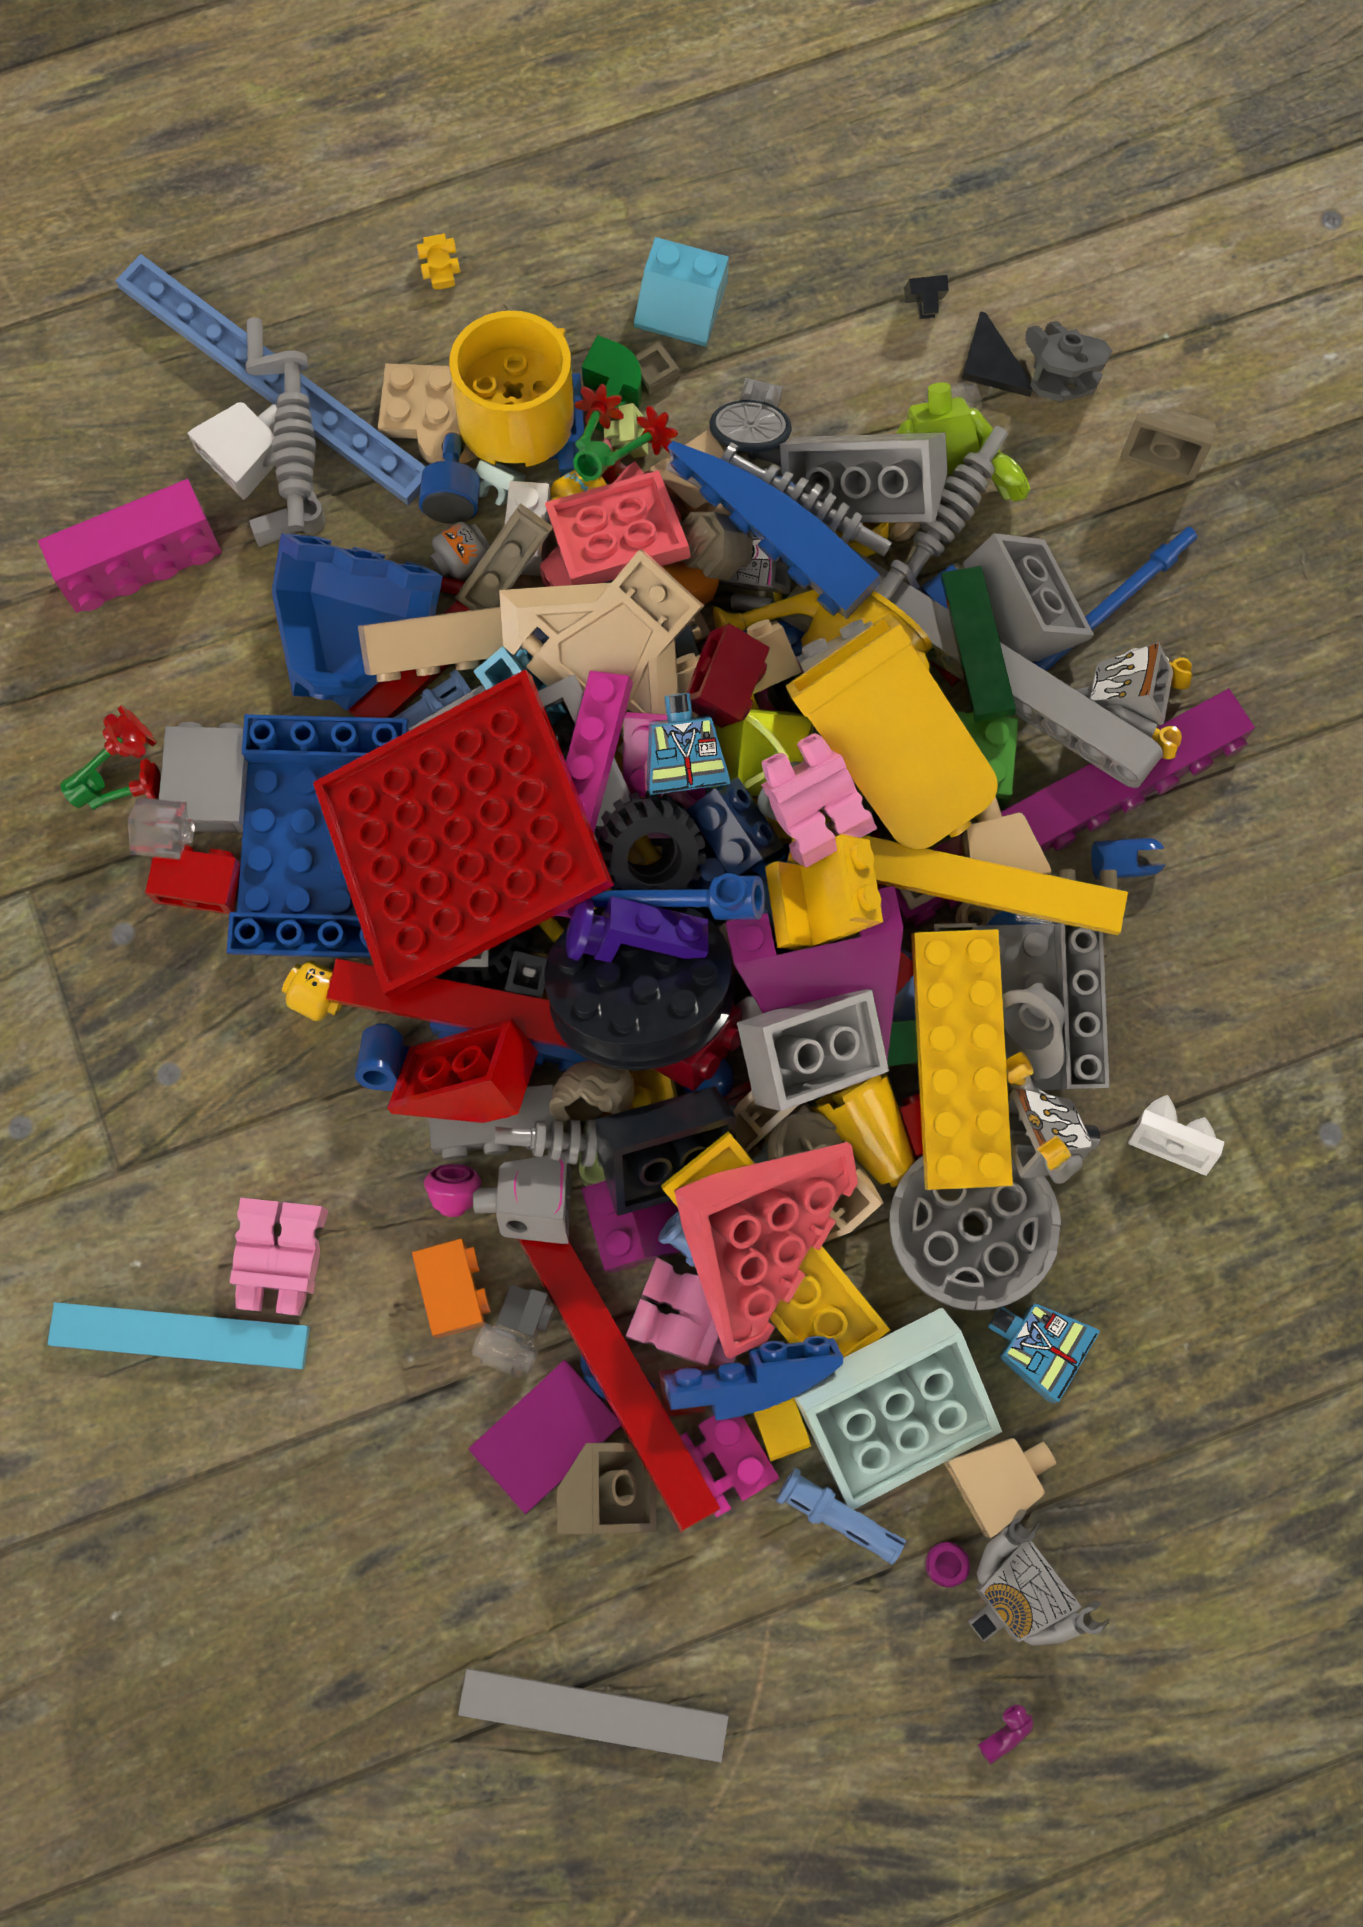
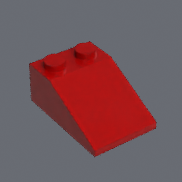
M511 1018L409 1047L387 1109L391 1114L477 1123H486L517 1115L524 1099L538 1051Z

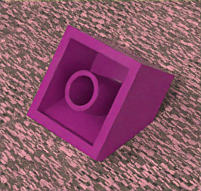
M606 1181L581 1188L604 1271L617 1273L655 1261L656 1257L662 1259L681 1253L671 1244H662L658 1239L667 1221L676 1212H679L678 1207L673 1201L617 1216Z

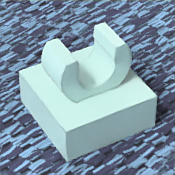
M480 460L476 472L484 480L480 483L479 497H486L489 488L494 486L498 490L495 504L498 506L505 505L508 500L509 482H524L526 475L499 462L493 465Z

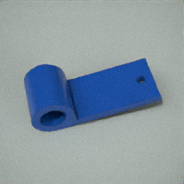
M379 1023L366 1028L361 1038L354 1076L356 1081L369 1089L393 1091L409 1047L412 1046H404L401 1033L391 1025Z

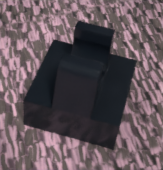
M940 275L908 280L904 287L905 303L917 302L919 319L935 318V314H938V300L943 299L949 291L948 276Z

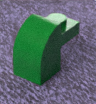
M597 335L581 366L583 386L596 391L599 385L604 384L607 390V397L613 395L622 397L621 403L615 406L619 409V406L631 403L639 408L642 400L641 368L637 358L624 345ZM610 417V420H611V421H614V420L619 421L618 419H614V418H611V417ZM598 421L595 429L604 432V427Z

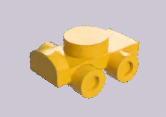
M445 233L423 237L424 243L416 244L419 260L427 258L428 263L420 264L423 280L431 278L432 287L436 290L453 287L455 285L453 274L461 273L458 257L450 259L449 255L457 253L454 238L446 239Z

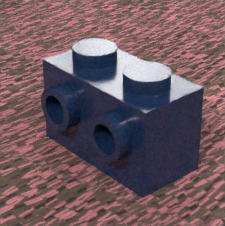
M739 777L731 780L730 784L716 787L686 809L728 873L740 876L755 868L784 847Z

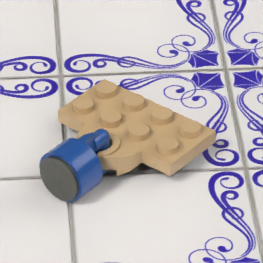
M385 363L378 431L386 437L418 439L420 454L427 465L422 471L419 495L421 511L429 518L446 524L470 520L478 511L480 476L474 468L478 466L479 461L482 459L466 446L460 435L450 366Z

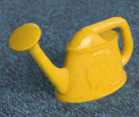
M814 589L742 614L727 613L721 608H713L712 615L716 629L730 623L744 631L752 624L766 619L771 621L795 614L810 616L813 620L807 633L801 638L802 648L820 638H825L827 643L841 636L839 630L854 621L862 619L864 624L869 621L875 624L890 613L901 624L911 639V645L928 671L930 669L925 655L932 649V642L928 635L909 615L876 591H873L847 620L839 612L835 616L828 613L817 601L820 595Z

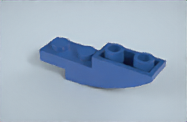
M812 1336L806 1338L803 1342L790 1344L779 1341L766 1342L761 1347L749 1350L750 1365L726 1363L718 1369L700 1371L696 1368H684L678 1370L675 1374L664 1375L665 1392L671 1410L711 1405L716 1421L740 1417L783 1403L807 1391L843 1365V1355L834 1338L828 1339L823 1336Z

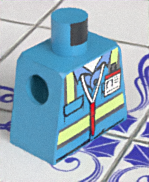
M690 693L664 696L667 720L649 723L646 778L649 794L730 784L729 774L712 718L708 715L692 717Z
M1035 1303L1027 1308L1022 1318L1003 1306L999 1307L988 1325L989 1329L1008 1340L999 1358L1051 1404L1060 1401L1100 1332L1092 1326Z

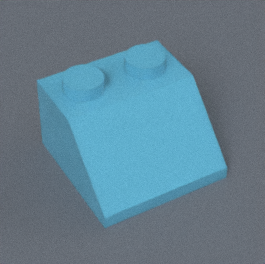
M655 237L643 273L634 327L707 347L728 283L729 257Z

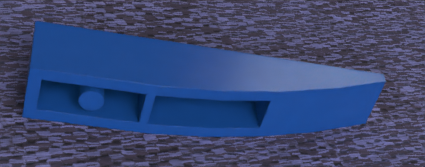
M672 441L667 446L673 459L670 462L671 467L683 479L688 480L690 477L695 479L702 486L699 492L711 505L717 507L721 503L731 513L728 519L743 534L750 530L761 541L757 544L758 547L771 560L775 562L780 558L790 567L787 571L788 575L800 587L805 589L808 585L811 586L820 595L817 598L819 604L832 616L839 612L847 620L880 585V574L820 519L788 495L753 474L713 455Z

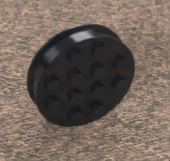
M605 907L594 909L593 914L601 916ZM659 907L708 919L691 907ZM708 919V954L705 958L685 959L621 943L611 963L594 959V955L583 953L580 959L575 961L570 959L566 952L568 928L556 940L548 955L544 973L545 989L549 999L552 1020L557 1032L576 1053L596 1064L621 1070H649L669 1066L689 1058L707 1046L720 1033L733 1008L735 987L732 975L731 952L725 937L710 919Z

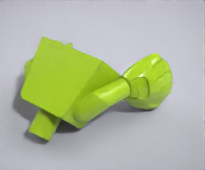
M937 382L928 386L927 403L912 405L908 409L907 420L901 423L896 434L945 433L947 475H952L958 465H965L963 459L968 453H978L993 428L978 409L968 407L964 398H952L950 384ZM999 449L991 461L995 468L991 479L1002 499L1014 502L1023 501L1027 498L1030 491L1028 480L1017 462L1001 453Z

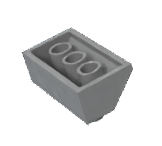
M945 433L797 437L780 444L782 476L786 471L793 473L792 482L795 486L801 477L809 480L804 491L807 495L811 493L816 483L821 485L824 489L818 501L824 503L826 497L831 492L837 497L832 509L838 511L843 502L850 506L846 517L850 519L858 512L863 516L860 521L861 523L933 522L936 520L947 476Z

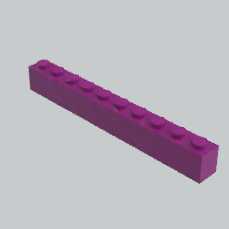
M1230 688L1157 727L1159 730L1168 726L1178 728L1182 735L1181 743L1175 758H1161L1138 788L1126 786L1090 763L1002 811L1001 815L1003 817L1022 813L1043 852L1052 847L1055 851L1062 850L1077 839L1075 834L1086 828L1090 832L1102 828L1111 821L1110 815L1121 809L1125 814L1135 810L1146 801L1144 797L1154 791H1157L1159 795L1168 792L1180 783L1178 778L1189 772L1193 776L1204 772L1214 764L1212 759L1225 753L1227 758L1237 754L1248 746L1246 740L1255 727ZM962 834L932 850L963 856ZM895 888L903 929L911 924H914L916 928L927 924L937 916L935 911L948 904L953 909L964 903L934 897L909 910L898 888Z

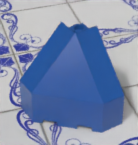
M281 533L272 585V596L292 694L299 697L332 700L347 711L378 683L376 675L365 674L358 626L435 615L443 576L422 564L410 561L405 562V564H397L390 560H384L385 555L358 547L345 549L331 545L332 540Z

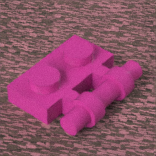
M713 1415L700 1423L698 1428L706 1441L697 1447L694 1446L687 1432L680 1436L721 1508L715 1513L716 1517L731 1509L723 1495V1492L731 1487L735 1488L741 1500L744 1501L779 1479L743 1416L716 1421ZM712 1452L726 1473L724 1477L717 1481L714 1480L703 1461V1458Z

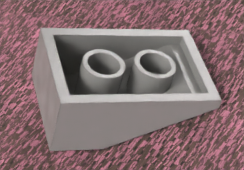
M870 989L780 1008L737 1022L754 1101L759 1106L783 1111L889 1072L874 997Z

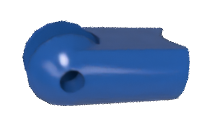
M1153 838L1095 841L1092 844L1091 850L1094 877L1096 880H1100V871L1116 870L1117 878L1156 875L1163 870L1166 864H1137L1138 850L1164 849L1165 847L1161 842Z

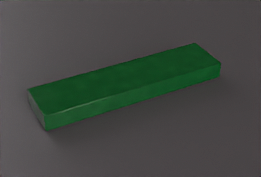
M982 566L942 572L941 582L974 722L1015 715L1016 706Z

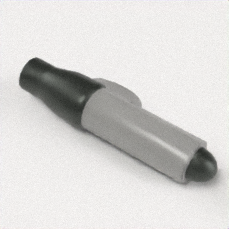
M716 592L713 600L706 604L726 610L751 611L775 601L771 598L741 595L734 592Z

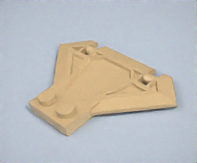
M639 550L612 583L499 590L503 646L513 656L522 647L530 653L533 658L526 668L547 687L570 675H576L584 692L590 671L627 675L633 681L626 712L667 715L664 696L679 693L675 639L704 605L644 550ZM538 628L549 637L545 644L533 635ZM623 720L621 732H620V735H619V736H621L623 739H624V720ZM624 741L617 749L622 755Z

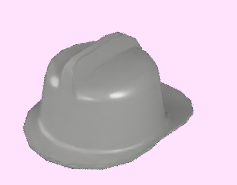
M1034 983L1030 988L1006 992L1002 995L1005 1053L1007 1058L1023 1052L1033 1068V1074L1030 1075V1078L1037 1080L1051 1078L1060 1071L1065 1056L1061 1031L1065 1015L1060 1000L1054 994L1045 990L1043 983Z

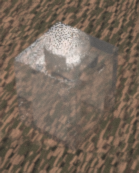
M137 797L128 818L130 854L180 859L185 844H191L194 836V820L188 819L187 802Z

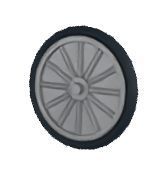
M739 400L724 404L712 414L709 421L710 431L717 441L726 447L732 442L739 446L737 451L764 452L775 449L781 443L787 441L792 431L791 421L781 409L772 404L756 400Z

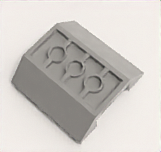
M976 923L933 925L934 932L999 929L1002 995L1011 990L1030 988L1034 983H1043L1045 990L1054 994L1060 1000L1065 1015V1021L1061 1030L1065 1049L1064 1063L1060 1071L1051 1078L1041 1080L1031 1078L1034 1087L1039 1090L1110 1088L1103 932L1062 923L976 926ZM1007 1080V1089L1012 1091L1013 1089Z

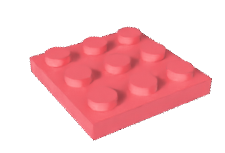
M659 470L544 502L571 585L597 584L614 580L639 550H644L660 566L691 558L688 542Z

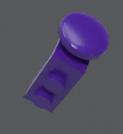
M611 896L601 916L593 914L594 903L592 898L577 904L572 913L566 936L567 956L575 961H578L582 954L586 953L594 955V959L611 963L621 943L685 959L705 958L708 954V919Z

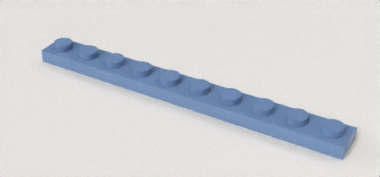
M142 254L115 280L120 290L272 404L276 405L277 397L285 393V373L250 375L246 372L247 333ZM263 345V356L274 354ZM300 373L301 393L309 398V411L312 416L311 425L314 428L315 436L409 506L420 493L422 471L426 466Z

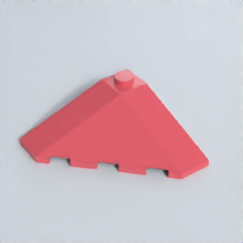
M848 1142L715 1173L674 1190L682 1229L725 1356L729 1359L768 1341L775 1328L768 1322L781 1299L787 1303L790 1302L805 1276V1273L799 1270V1266L811 1246L820 1250L836 1222L829 1216L831 1210L842 1193L850 1197L858 1184L852 1145Z

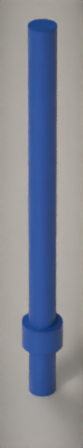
M1186 527L1168 544L1162 543L1150 554V560L1085 616L1091 630L1093 631L1160 571L1166 572L1178 561V555L1198 538L1196 532L1191 527ZM1075 646L1033 663L1048 671Z

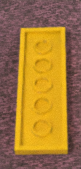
M999 929L912 933L925 1190L1013 1186Z
M728 1131L662 1184L661 1187L677 1206L674 1190L709 1175L755 1163ZM811 1246L799 1266V1270L805 1273L803 1280L790 1302L787 1303L781 1299L770 1317V1320L789 1343L803 1342L806 1338L812 1336H823L828 1339L834 1338L843 1358L879 1340L890 1331L886 1323L823 1246H821L820 1250Z

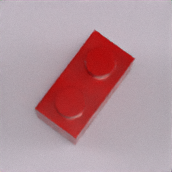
M170 843L169 848L155 846L145 893L156 904L229 914V912H235L238 899L240 863L233 857L234 855L231 852L221 849H210L208 854L195 852L191 846L181 843Z

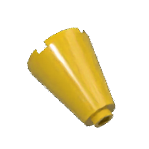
M887 1072L824 1095L816 1101V1106H811L812 1112L820 1113L836 1126L837 1129L834 1131L840 1136L841 1141L845 1140V1142L852 1145L854 1158L879 1184L882 1185L889 1182L891 1187L898 1186L907 1170L916 1162Z

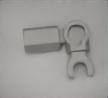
M311 482V496L303 500L304 530L302 532L307 534L318 533L324 528L326 523L322 505L313 492L314 485ZM286 508L249 520L258 547L280 540L281 533L295 534L294 531L288 529V511Z

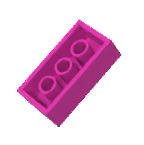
M188 479L37 540L55 583L76 613L95 610L107 600L119 595H131L137 592L143 585L155 580H167L173 577L179 570L191 565H203L211 561L215 555L222 553Z

